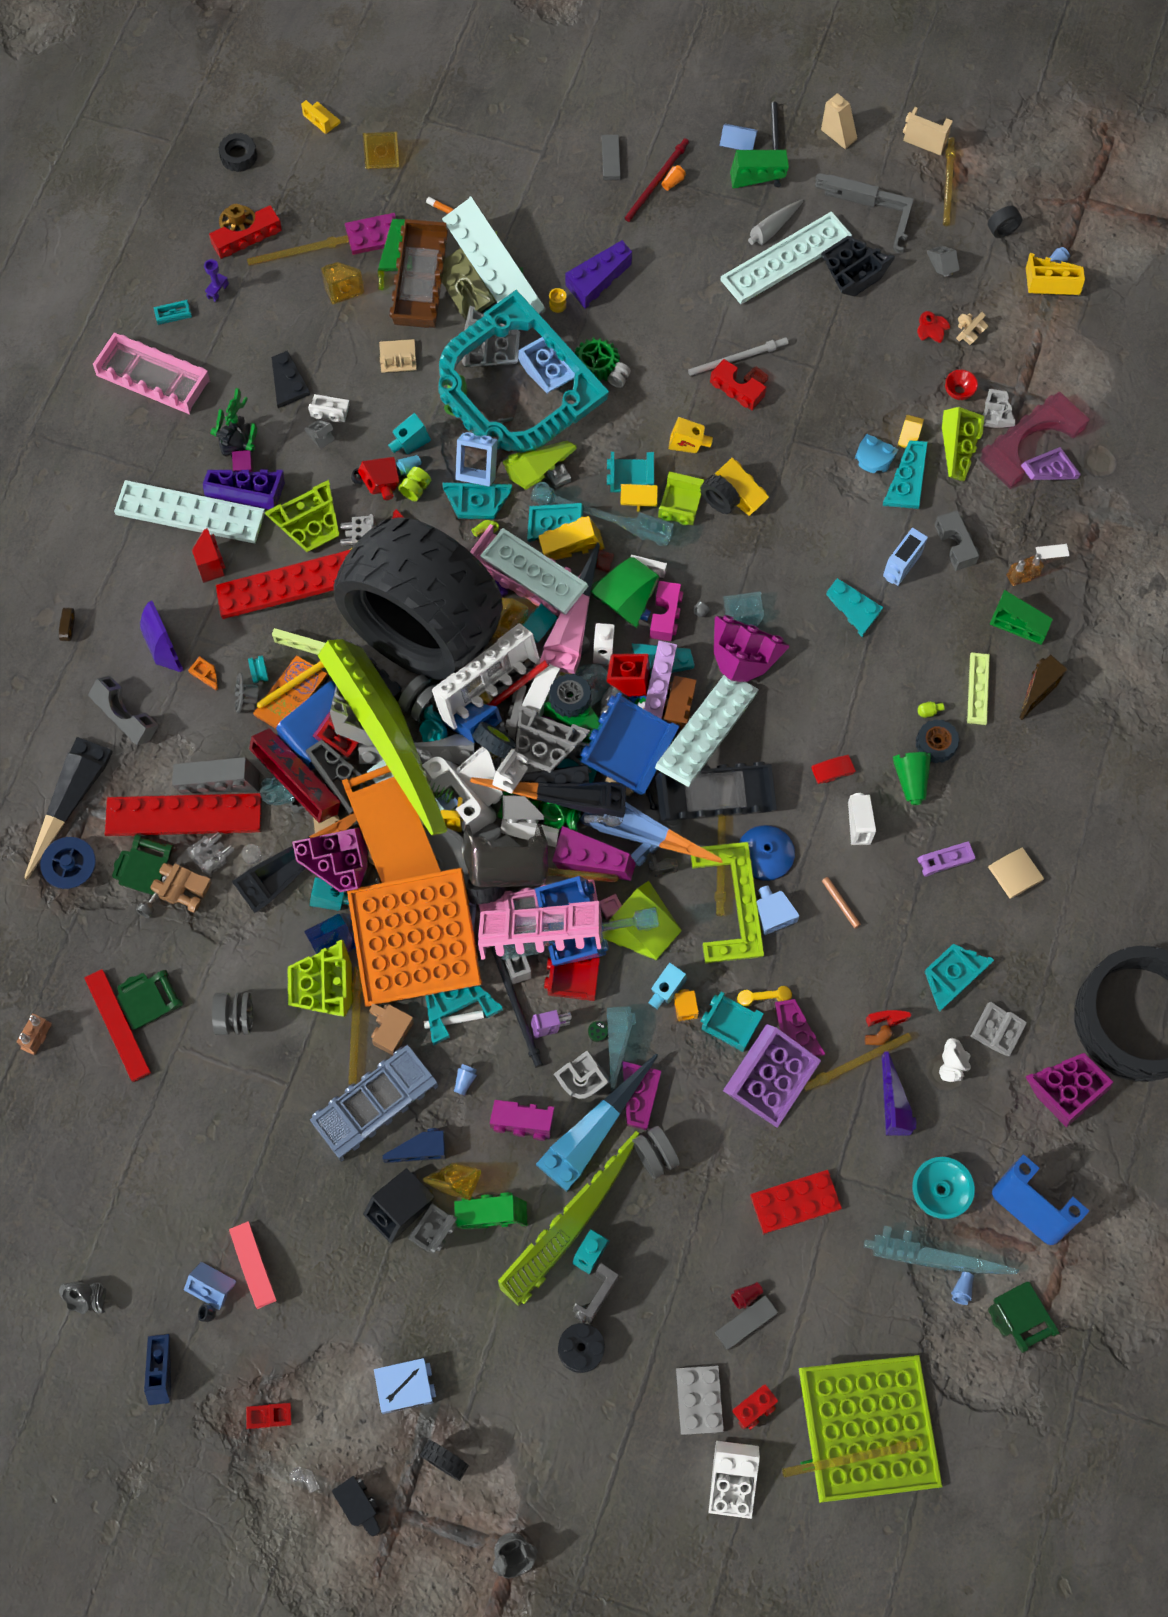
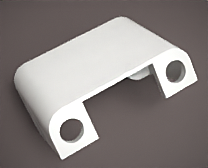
M441 757L431 758L422 764L428 780H431V788L435 783L433 792L437 790L439 785L438 792H441L443 787L446 790L452 786L458 795L463 798L464 803L456 808V811L463 819L462 830L468 839L483 827L496 820V812L491 805L488 807L457 775L458 765ZM468 807L473 814L470 816L465 815L464 809Z

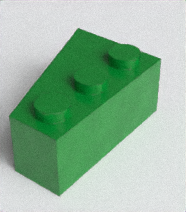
M736 150L730 170L732 189L785 178L789 168L786 150Z
M1004 590L990 625L1042 645L1053 619Z
M549 701L544 703V715L569 727L574 724L590 730V733L582 742H591L589 737L594 729H598L600 723L598 722L599 718L590 705L583 714L568 718L567 716L563 717L557 714L551 708Z
M500 1193V1197L481 1195V1199L462 1197V1201H454L455 1217H457L455 1222L458 1228L476 1229L497 1225L508 1227V1224L516 1223L521 1226H528L527 1201L514 1196L513 1193Z

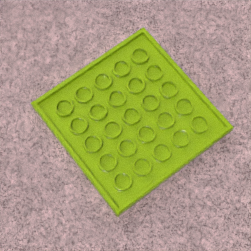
M919 1355L799 1368L819 1503L942 1487Z

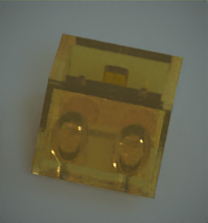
M502 598L503 610L493 636L499 639L520 623L522 625L529 617V610L526 605L513 598Z

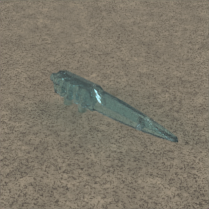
M884 1226L882 1236L875 1235L874 1241L865 1239L863 1245L864 1248L873 1249L874 1256L926 1267L986 1274H1017L1019 1272L1017 1269L974 1257L929 1247L920 1249V1243L911 1242L912 1231L904 1230L903 1240L890 1238L892 1227Z

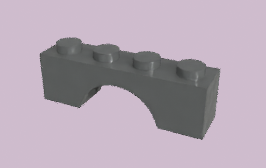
M111 676L97 678L88 696L133 743L139 745L150 742L159 725L147 713L132 715L127 711L122 701V687Z

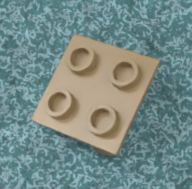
M414 339L379 342L381 373L416 370Z

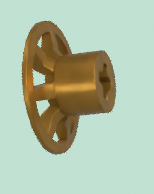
M232 204L221 213L219 225L222 228L232 224V231H235L237 226L242 231L245 230L244 223L247 225L254 223L255 213L246 206ZM250 214L253 217V221L247 219ZM224 216L229 218L227 221L222 222Z

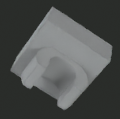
M564 464L557 466L552 471H547V475L555 488L571 482V477Z

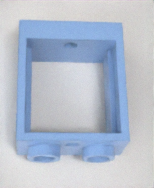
M471 432L463 433L457 439L456 480L490 486L496 478L497 439H493L490 436H477ZM465 446L487 450L486 471L464 467Z

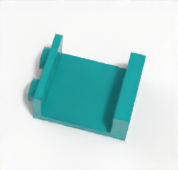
M611 452V459H607V470H610V474H607V485H610V492H621V484L654 485V452H647L646 460L614 459V452Z

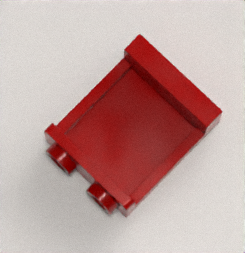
M595 957L592 960H582L559 966H553L551 958H548L547 970H550V975L545 977L544 989H548V996L595 1001L600 958Z

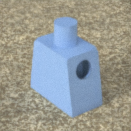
M768 885L758 890L762 898L757 901L758 917L764 936L798 921L799 914L782 891L772 894Z

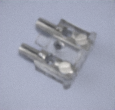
M219 832L210 839L204 836L192 847L187 848L189 857L208 877H212L215 871L226 864V857L234 851V848L230 845L220 852L224 845L221 842L214 845L215 842L222 838Z

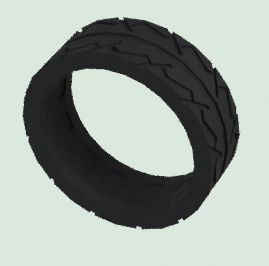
M1142 945L1127 947L1108 955L1087 976L1078 991L1075 1001L1074 1023L1086 1052L1097 1064L1102 1065L1101 1067L1115 1076L1132 1081L1150 1082L1162 1080L1168 1077V1059L1147 1060L1124 1052L1107 1037L1097 1016V990L1102 979L1109 974L1124 969H1142L1156 973L1168 980V950Z

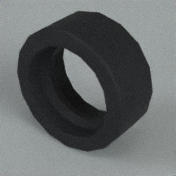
M1012 205L996 211L988 220L987 225L994 237L1002 238L1013 233L1021 225L1023 219L1018 209Z

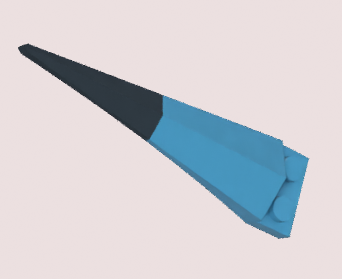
M658 1054L651 1057L555 1142L536 1163L538 1168L566 1192L580 1178L611 1127L657 1059Z

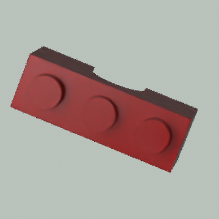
M723 359L711 372L710 383L715 388L724 391L728 397L740 402L743 407L753 410L765 397L766 386L754 378H751L745 384L737 383L735 379L737 378L738 368L726 359Z

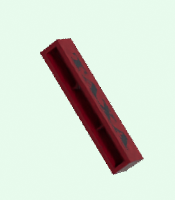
M269 728L251 737L249 750L318 823L338 814L340 801L337 796L332 794L327 786L315 776L314 772L292 752L291 748Z

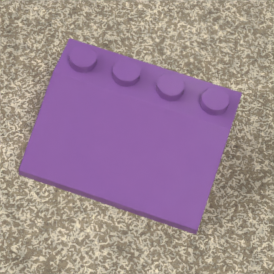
M766 1024L723 1092L778 1128L821 1060L778 1028Z

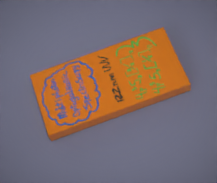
M296 655L266 696L314 665ZM322 670L318 671L265 707H257L253 712L254 716L276 729L280 721L316 693L328 677L327 673Z

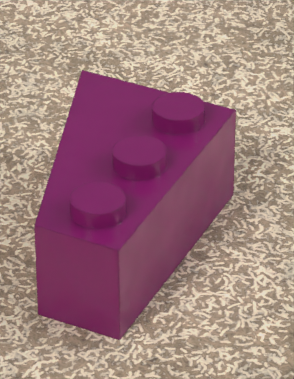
M494 1100L490 1128H493V1131L498 1133L510 1131L515 1136L525 1137V1135H531L533 1139L545 1141V1138L550 1139L554 1107L548 1106V1110L537 1108V1105L530 1104V1107L519 1105L517 1102Z

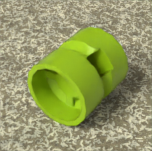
M412 467L407 474V478L402 481L398 489L407 499L418 501L423 494V490L428 487L432 480L428 473L421 468Z

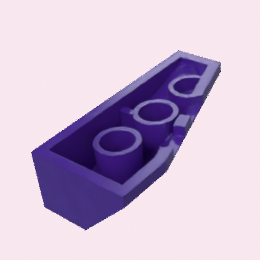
M884 1052L882 1055L886 1136H910L913 1130L916 1129V1118L912 1117L911 1107L889 1052Z

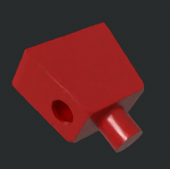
M388 457L362 461L358 473L371 494L381 493L385 501L394 497L393 491H395L399 483L395 458Z

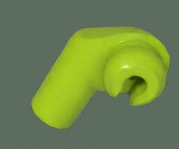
M484 520L471 531L477 537L485 532L491 524L493 525V533H495L499 529V524L495 521Z

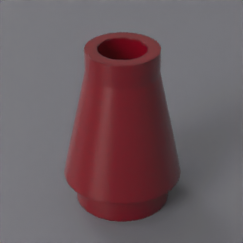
M756 1282L734 1290V1293L731 1294V1299L738 1309H745L763 1293V1289Z

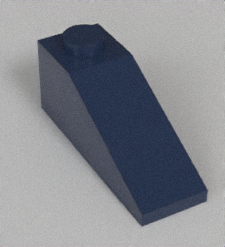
M439 1128L427 1129V1132H422L385 1153L383 1161L384 1163L445 1159L444 1132L439 1131Z
M169 1334L148 1336L144 1384L148 1405L170 1403L171 1359Z

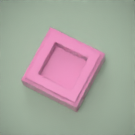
M616 894L599 901L606 920L611 919L622 906Z

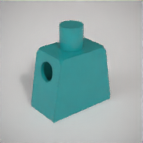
M413 413L393 430L396 439L388 444L393 453L403 449L406 454H410L430 442L431 438L424 424Z
M315 877L309 906L339 911L342 904L349 905L346 892H339L321 878Z
M590 1229L577 1250L572 1264L590 1275L610 1240Z

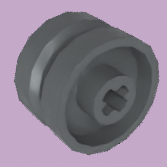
M425 675L417 676L401 694L398 702L401 710L405 713H411V717L418 723L424 722L423 716L427 707L433 705V711L435 712L438 709L432 689L437 685H432V681Z
M659 1126L648 1130V1139L643 1135L632 1139L637 1155L653 1179L664 1174L663 1165L669 1170L679 1166V1160L673 1146Z

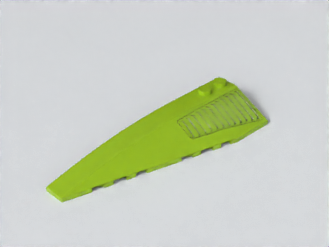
M634 1132L618 1150L619 1154L617 1156L613 1155L607 1161L604 1171L599 1170L594 1175L591 1185L587 1183L563 1209L564 1215L558 1214L549 1225L550 1230H543L535 1241L536 1245L534 1246L531 1243L498 1280L500 1290L518 1306L521 1302L525 1304L531 1298L532 1294L530 1292L535 1286L539 1288L545 1282L546 1278L544 1276L587 1225L619 1176L634 1148L632 1139L639 1136V1132Z

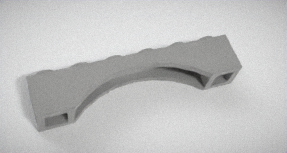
M460 734L436 741L414 743L422 763L434 757H441L450 762H464L474 754V743ZM359 743V764H377L383 760L374 745L367 746Z

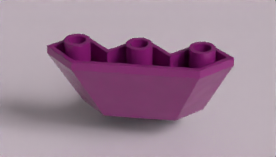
M729 615L715 617L714 655L721 673L731 681L747 682L763 675L789 648V645L783 641L784 639L781 636L759 630L754 625L744 624Z
M360 827L292 842L296 861L339 892L360 888L367 869L368 847Z

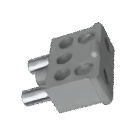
M370 514L369 516L352 517V522L341 523V529H352L345 531L346 537L352 538L341 539V545H353L354 547L364 534L376 526L374 516Z

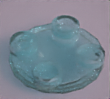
M276 777L266 778L261 783L260 796L267 804L283 805L294 798Z

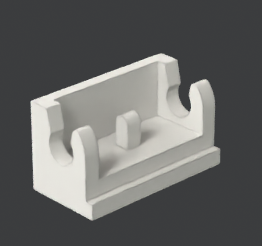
M511 749L497 769L492 785L512 794L528 769L519 760L526 763L528 761L527 757Z

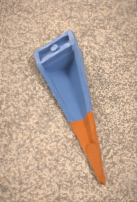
M627 802L623 818L606 814L602 817L584 812L580 819L582 824L598 829L599 832L723 863L720 857L678 835Z

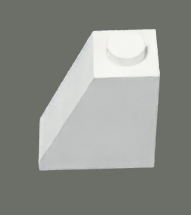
M551 664L535 676L522 704L526 708L537 711V715L541 717L544 713V703L549 701L550 686L555 679L559 678L560 668Z
M481 747L457 768V775L488 807L492 803L496 804L501 799V795H503L502 790L470 782L472 777L492 780L495 777L496 770L491 754L487 749Z
M855 793L850 795L848 801L851 845H871L876 827L870 795Z

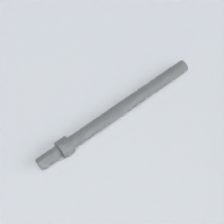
M788 339L771 340L764 345L688 369L689 375L693 376L714 369L723 359L732 363L766 351H774L778 347L787 345Z

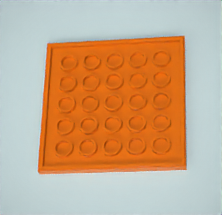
M463 868L347 891L365 1007L482 985Z

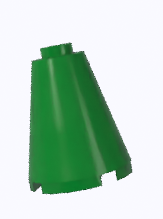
M905 753L904 758H900V755L893 756V763L906 801L910 802L911 805H921L922 801L926 800L931 753Z

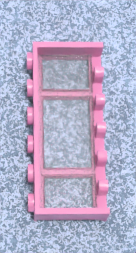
M113 333L93 363L96 376L189 415L197 398L207 383L210 382L208 371L203 367L194 366L186 360L182 361L171 354H165L154 347H148L140 341L131 340L127 336Z

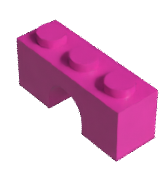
M659 581L655 605L666 608L667 612L661 615L653 614L649 638L672 641V635H676L678 624L674 623L675 618L679 619L681 609L677 606L678 602L682 603L683 591H680L681 584Z

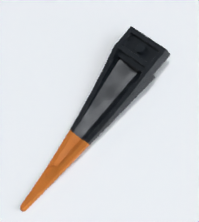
M475 777L470 779L472 783L502 790L492 785V779ZM519 782L512 792L604 817V814L623 818L625 815L626 786L615 783L553 784Z
M352 813L307 838L345 831L357 821L356 816ZM292 845L250 867L233 879L232 883L253 912L256 913L284 890L305 867L296 861Z

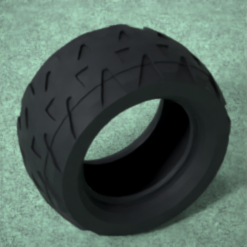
M411 518L385 519L370 529L347 554L334 581L336 604L345 620L355 632L371 647L393 663L412 673L425 675L431 679H446L478 657L491 641L503 610L500 590L484 565L470 551L449 535L431 525Z

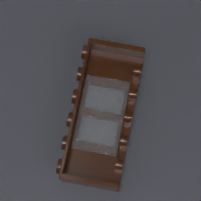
M405 219L404 226H401V236L403 238L402 242H399V252L401 253L400 258H397L396 261L398 274L394 276L396 289L392 291V301H394L393 307H390V317L393 319L394 325L435 328L448 236L447 223Z

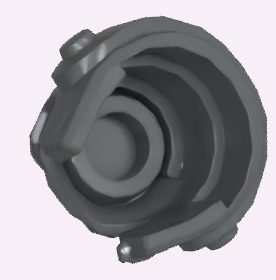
M504 1534L497 1540L494 1547L495 1560L492 1566L494 1572L507 1579L526 1573L534 1566L537 1559L536 1554L538 1551L536 1546L527 1543L520 1534Z

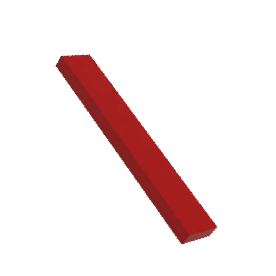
M101 969L84 977L131 1081L135 1082L151 1074L104 970Z

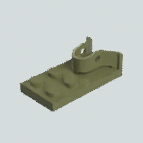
M462 248L445 258L442 283L465 320H467L470 305L475 307L476 311L482 312L495 303L494 298Z

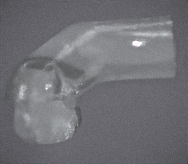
M295 1467L290 1472V1479L293 1482H305L309 1493L320 1489L311 1470Z

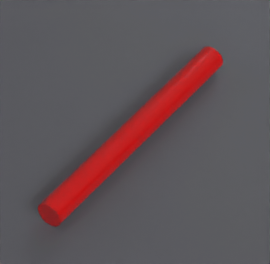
M546 660L542 661L486 705H499L550 666Z

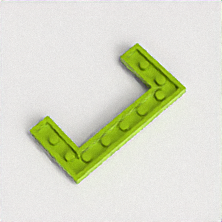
M748 842L701 847L720 857L723 863L691 855L692 869L731 865L741 939L703 943L705 963L763 957L764 952Z

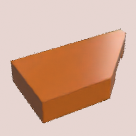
M199 656L188 670L189 673L217 691L218 683L215 666Z

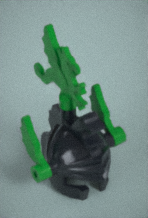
M235 388L234 399L230 400L226 409L228 415L224 417L223 410L219 409L216 428L213 427L210 432L211 435L219 437V447L222 455L231 454V458L232 452L247 450L253 452L255 445L252 443L257 434L256 424L252 423L250 431V424H244V417L237 416L236 414L240 408L245 406L248 400L245 397L243 402H240L241 391L239 388ZM225 418V420L227 421L225 424L227 426L222 427V430H220L223 424V420Z

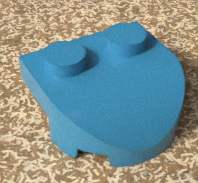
M866 434L858 447L855 459H858L859 466L865 471L875 473L877 470H882L884 473L888 470L899 449Z

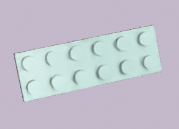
M504 528L480 555L484 561L565 615L589 587L586 582Z

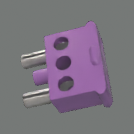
M557 1010L533 1015L531 1027L534 1038L558 1033L559 1027L570 1025L571 1013L558 1015Z

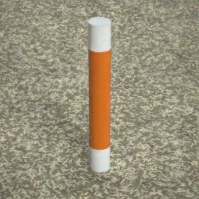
M428 197L426 200L427 204L447 214L454 210L431 197Z

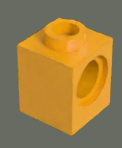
M683 989L675 993L674 1003L677 1020L697 1019L699 1013L695 991Z

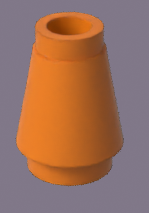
M679 165L672 167L661 183L663 188L669 191L684 180L686 172Z

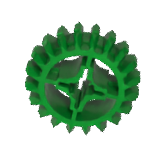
M593 337L592 341L586 339L585 343L581 342L574 352L600 382L601 379L607 381L609 374L616 367L615 364L620 362L618 349L614 348L613 343L609 344L608 339L603 342L601 337L599 340H595Z

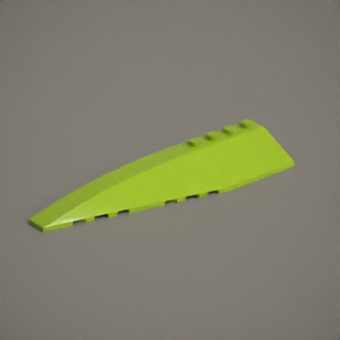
M344 639L327 640L317 656L430 834L446 833V824L396 699L363 648Z

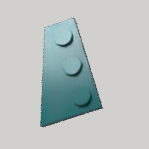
M583 504L529 506L528 542L538 540V536L547 530L557 529L563 524L575 522L583 517Z
M838 578L826 593L839 611L845 614L849 623L855 626L861 637H863L883 609L882 606Z
M632 643L633 654H648L651 677L657 646ZM676 647L671 673L694 669L695 665L691 650Z

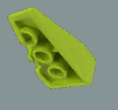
M961 407L944 410L942 432L949 477L965 481L971 465V456L976 452V443L983 434L984 416Z
M569 441L542 446L533 451L511 454L502 462L510 480L527 490L544 479V474L548 470H554L556 468L555 464L564 461L577 447Z

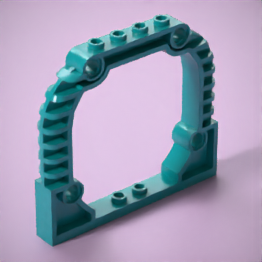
M517 289L487 310L481 319L453 338L445 346L439 361L440 379L438 392L442 402L452 408V412L457 418H461L468 431L471 430L477 436L496 437L498 439L497 450L501 448L506 451L511 450L520 453L536 450L544 446L572 423L576 424L608 399L609 391ZM533 327L545 340L546 345L556 352L559 360L564 361L575 373L573 390L566 391L563 395L561 406L536 426L526 431L509 432L501 423L489 422L462 392V380L455 370L457 364L467 354L493 335L505 337L509 334L510 330L528 331ZM450 385L451 388H445L443 386ZM571 400V401H574L575 403H574V404H570V403H568L567 401Z

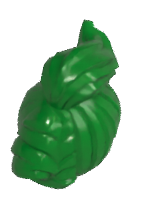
M545 801L541 802L540 812L544 815L545 825L559 829L567 822L570 829L578 831L577 822L581 817L579 810Z

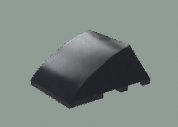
M846 236L821 253L841 293L854 297L879 281L895 259L894 255L890 254L888 256L881 253V250L878 248L874 250L867 247L866 243L850 236Z

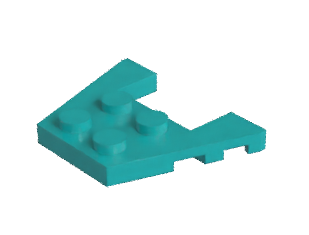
M480 986L426 995L433 1045L450 1037L441 1020L442 1018L477 1001L487 1018L503 1011L502 1006Z

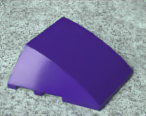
M149 601L141 616L140 629L155 664L182 672L184 670L153 601Z

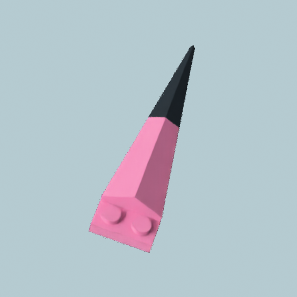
M599 543L594 547L579 577L589 587L566 615L561 612L543 647L544 651L540 658V663L546 660L549 664L560 668V672L575 674L581 659L589 599L600 549Z

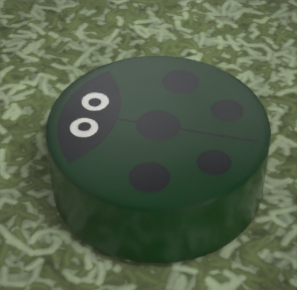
M601 1021L591 1023L588 1028L589 1038L594 1042L605 1040L608 1035L606 1024Z

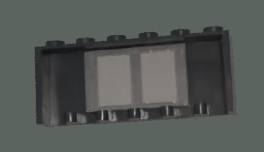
M755 762L753 766L739 763L735 764V767H728V764L718 765L714 769H710V766H704L689 787L663 772L656 775L661 821L768 813L777 810L772 765H765V762Z

